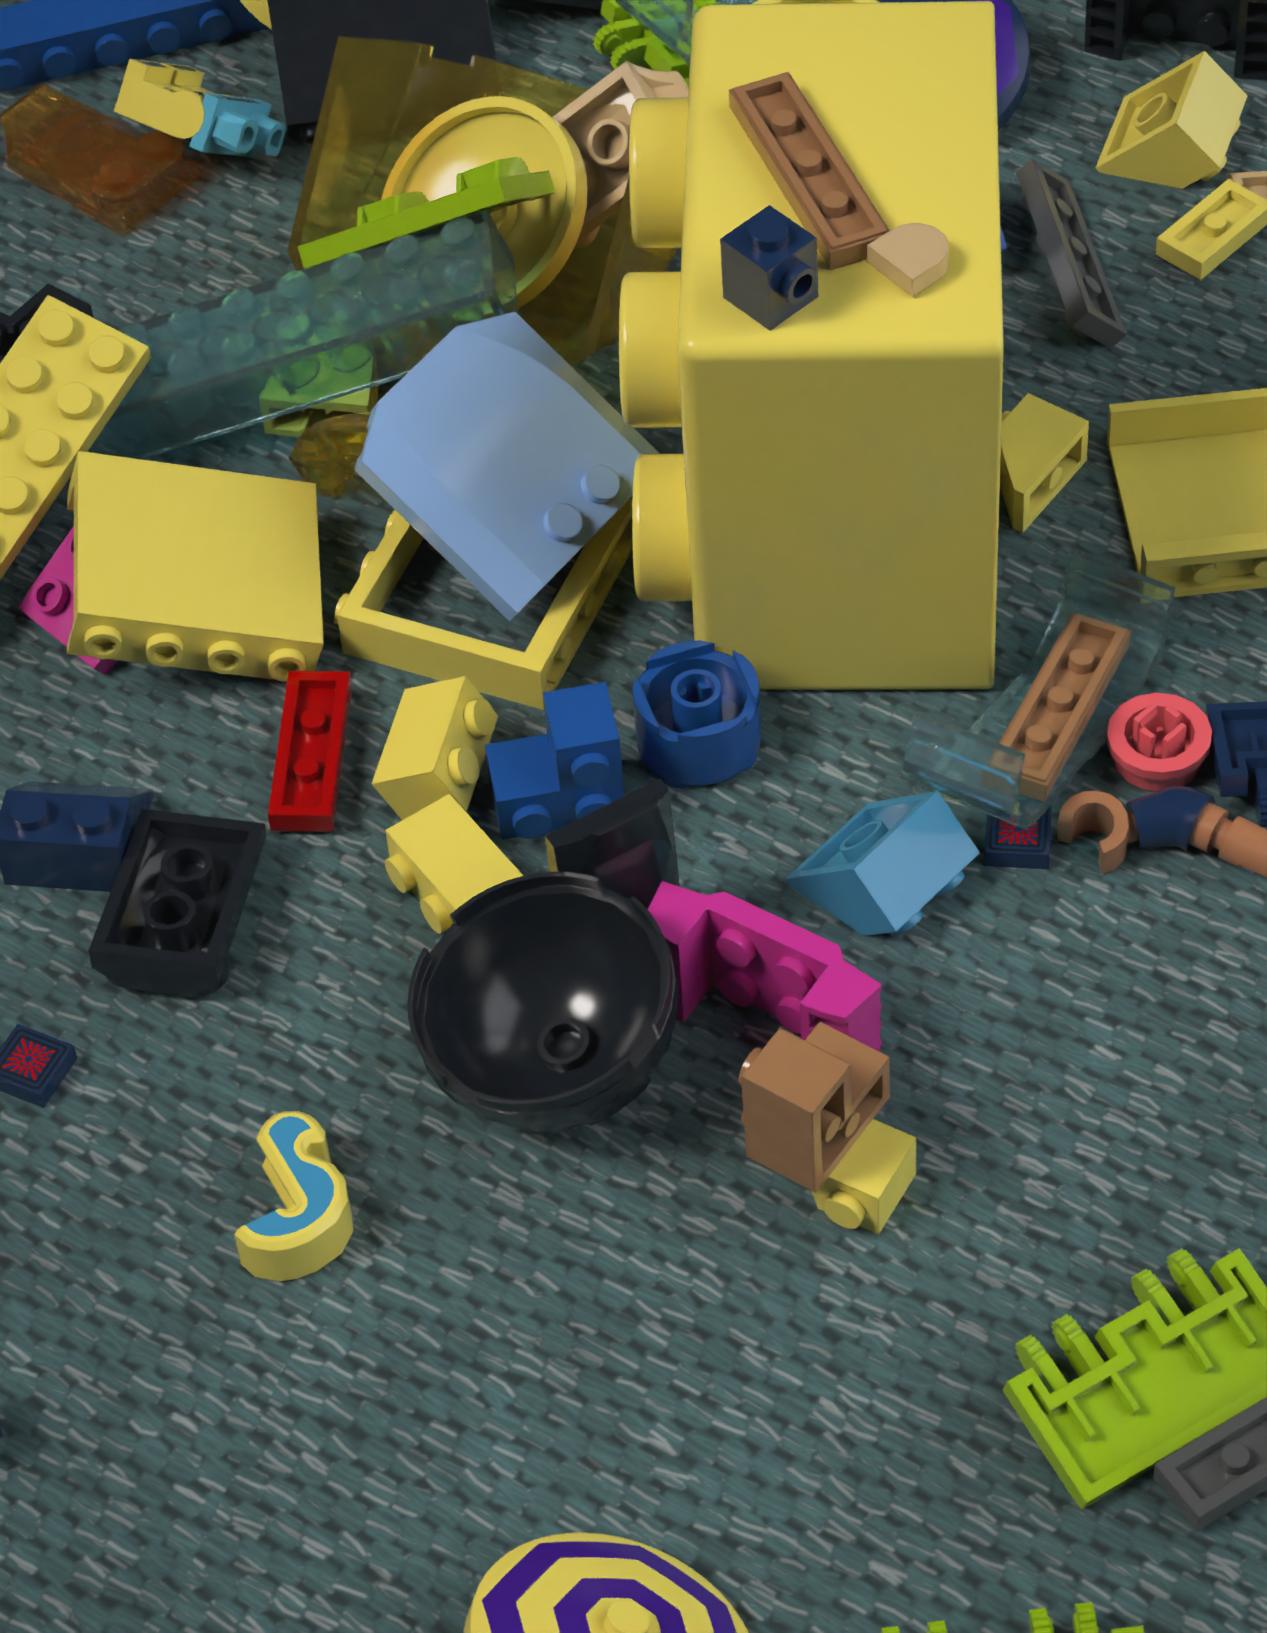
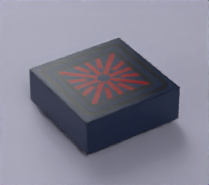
M988 802L984 866L1049 869L1052 806Z
M17 1024L0 1048V1091L44 1108L77 1060L74 1045Z

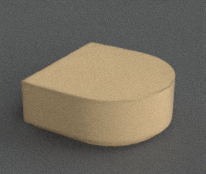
M923 223L903 224L867 245V262L913 297L944 276L949 265V243L946 236L939 229Z

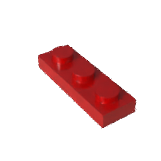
M288 671L268 809L271 831H334L352 694L350 671Z

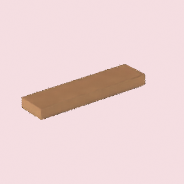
M785 72L729 89V107L805 230L817 237V249L829 269L833 270L867 259V245L890 230L791 74Z
M1071 614L988 761L985 769L984 783L1042 802L1046 801L1129 648L1131 630L1081 614Z

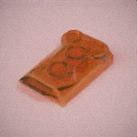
M42 83L4 110L0 117L6 140V161L9 170L122 237L126 236L201 178L198 163L185 156L184 146L179 138L162 131H150L145 134L84 102L60 93Z

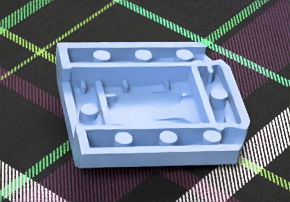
M511 312L456 326L377 402L371 410L366 427L368 429L366 440L354 470L504 617L511 621L633 496V476L636 458L641 454L660 453L634 428L626 426L623 417L516 312Z

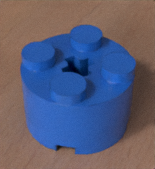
M686 641L676 643L654 653L646 661L647 669L638 679L636 676L633 684V704L637 748L645 764L661 776L665 784L671 787L685 788L690 785L719 783L734 777L741 771L750 769L756 762L761 743L759 680L749 660L733 649L732 657L715 651L714 643Z

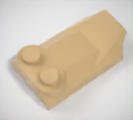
M625 61L553 116L574 139L581 153L587 176L586 213L580 235L573 250H580L589 246L596 238L600 225L630 202L629 135L632 104L638 98L688 97L689 87L678 71L650 70Z

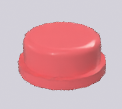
M1165 693L1139 695L1121 704L1110 717L1107 730V745L1117 772L1129 784L1142 790L1155 792L1170 786L1183 787L1192 782L1201 770L1202 763L1209 755L1212 740V729L1207 715L1195 703L1178 695Z

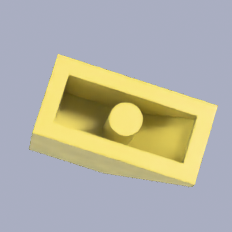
M1029 393L1011 412L1005 411L1002 414L1000 488L1012 528L1021 533L1030 526L1087 461L1088 420Z
M873 1119L816 1193L811 1191L817 1208L823 1210L832 1221L842 1227L855 1229L860 1226L879 1235L916 1175V1137Z

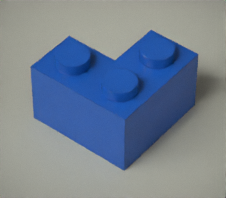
M606 682L543 692L547 734L485 744L489 783L501 840L515 837L525 839L541 837L549 831L558 830L624 796L620 739Z

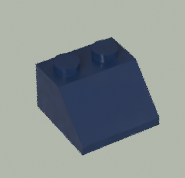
M29 781L7 789L0 810V869L4 884L111 892L141 810H150L154 796L153 789Z

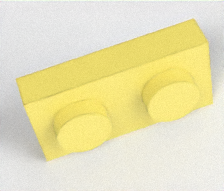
M1227 179L1157 237L1156 255L1195 278L1202 280L1267 225V200Z

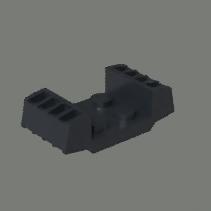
M1086 0L1084 52L1121 61L1129 33L1147 35L1154 38L1195 42L1208 46H1222L1236 49L1234 78L1267 80V0Z

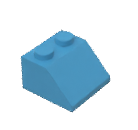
M939 791L867 803L785 880L790 887L863 936L883 933L898 936L914 927L922 919L923 913L920 909L933 897L949 892L964 879L965 875L962 869L980 852Z

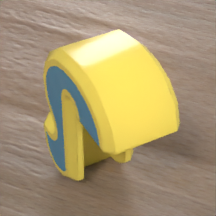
M285 1111L275 1114L266 1120L256 1140L266 1156L262 1168L286 1209L279 1208L239 1227L234 1233L241 1265L254 1277L274 1281L298 1279L318 1271L342 1254L353 1233L346 1180L338 1169L331 1164L324 1129L309 1114L299 1111Z

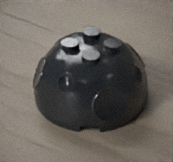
M545 872L520 876L499 883L475 895L450 914L453 924L429 953L428 949L423 948L412 973L407 1004L411 1033L423 1058L427 1072L441 1091L454 1102L487 1120L512 1127L518 1132L556 1134L561 1130L585 1124L594 1125L607 1119L632 1102L647 1088L651 1082V1076L658 1068L661 1058L671 1041L679 997L671 949L657 922L639 900L634 896L628 899L602 886L600 879L597 877L572 872Z

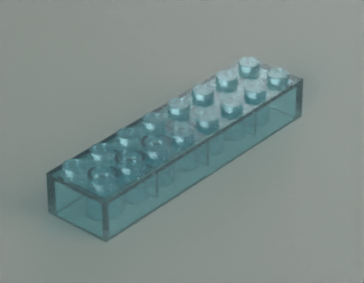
M488 210L117 329L149 346L151 359L88 452L145 459L402 378L456 326L511 312L518 314L514 257Z

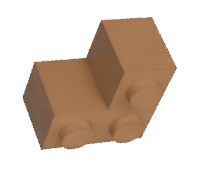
M822 1022L816 1025L805 1040L779 1028L763 1049L757 1047L750 1052L739 1073L738 1081L742 1085L743 1099L741 1123L744 1125L746 1156L816 1193L890 1098L889 1056Z

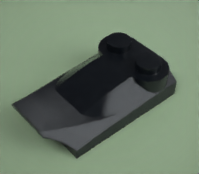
M660 778L545 836L549 872H572L597 877L600 879L602 886L628 899L634 896L647 910L662 881L680 887L669 789Z
M142 809L88 950L92 968L106 976L115 986L131 990L186 997H202L214 993L224 986L230 975L228 953L267 835L265 823Z

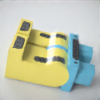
M129 59L114 112L176 138L191 139L189 147L205 153L254 157L257 152L268 156H277L280 152L286 132V124L268 117L271 104L259 99L215 94L203 89L201 84L205 73L189 66Z

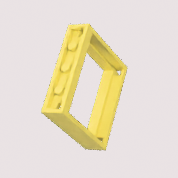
M629 499L585 544L525 652L380 612L424 539L394 510L389 516L385 535L377 549L366 554L361 565L360 577L350 594H343L337 603L334 624L339 626L343 653L439 681L466 676L481 693L544 710L543 692L554 691L557 688L633 550L632 499Z

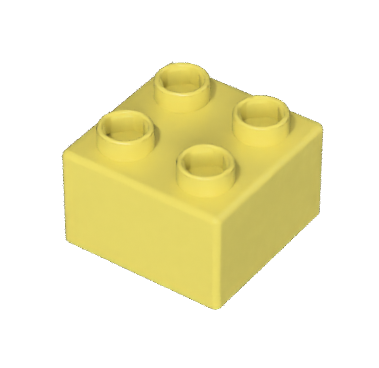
M991 1L743 4L708 5L702 7L695 13L692 20L689 96L679 98H638L631 107L629 190L634 244L638 248H682L681 272H629L624 275L621 283L619 378L624 423L631 428L682 427L683 454H641L636 458L632 498L633 570L636 595L639 600L644 602L692 601L694 641L714 643L715 651L732 657V649L746 657L757 673L759 690L991 689L994 686L1003 384V305L994 4ZM789 72L889 230L908 223H923L939 229L946 236L949 243V265L941 279L912 297L870 265L867 259L830 270L817 249L819 297L769 331L723 298L720 239L768 205L802 228L804 227L729 107V89Z

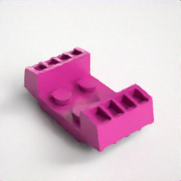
M664 881L661 882L648 911L657 922L671 949L679 996L676 1019L685 1022L711 986L719 989L725 998L738 1006L747 1007L752 1005L775 1016L785 1028L794 1033L801 1034V1039L803 1040L808 1037L819 1022H822L880 1052V1046L882 1045V1040L880 1039V1028L882 1027V1022H880V1010L882 1009L880 992L882 984L843 959L839 945L723 891L704 895Z

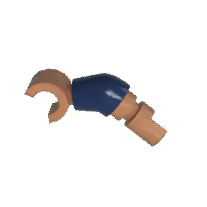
M1170 786L1127 802L1125 810L1121 801L1111 794L1101 791H1083L1070 797L1061 807L1057 826V841L1072 844L1074 838L1088 831L1099 832L1107 836L1106 839L1099 841L1098 864L1102 874L1115 870L1124 861L1128 843L1134 842L1137 849L1177 846L1190 851L1194 846L1206 853H1210L1213 848L1219 850V859L1238 868L1243 866L1267 878V829L1241 816L1236 817L1234 821L1229 820L1228 810L1215 805L1214 796L1190 787Z

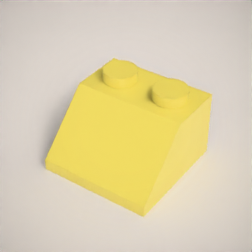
M1203 51L1124 96L1095 168L1099 173L1181 189L1200 179L1208 181L1216 176L1226 164L1227 157L1225 155L1232 136L1240 127L1241 121L1239 118L1248 95Z

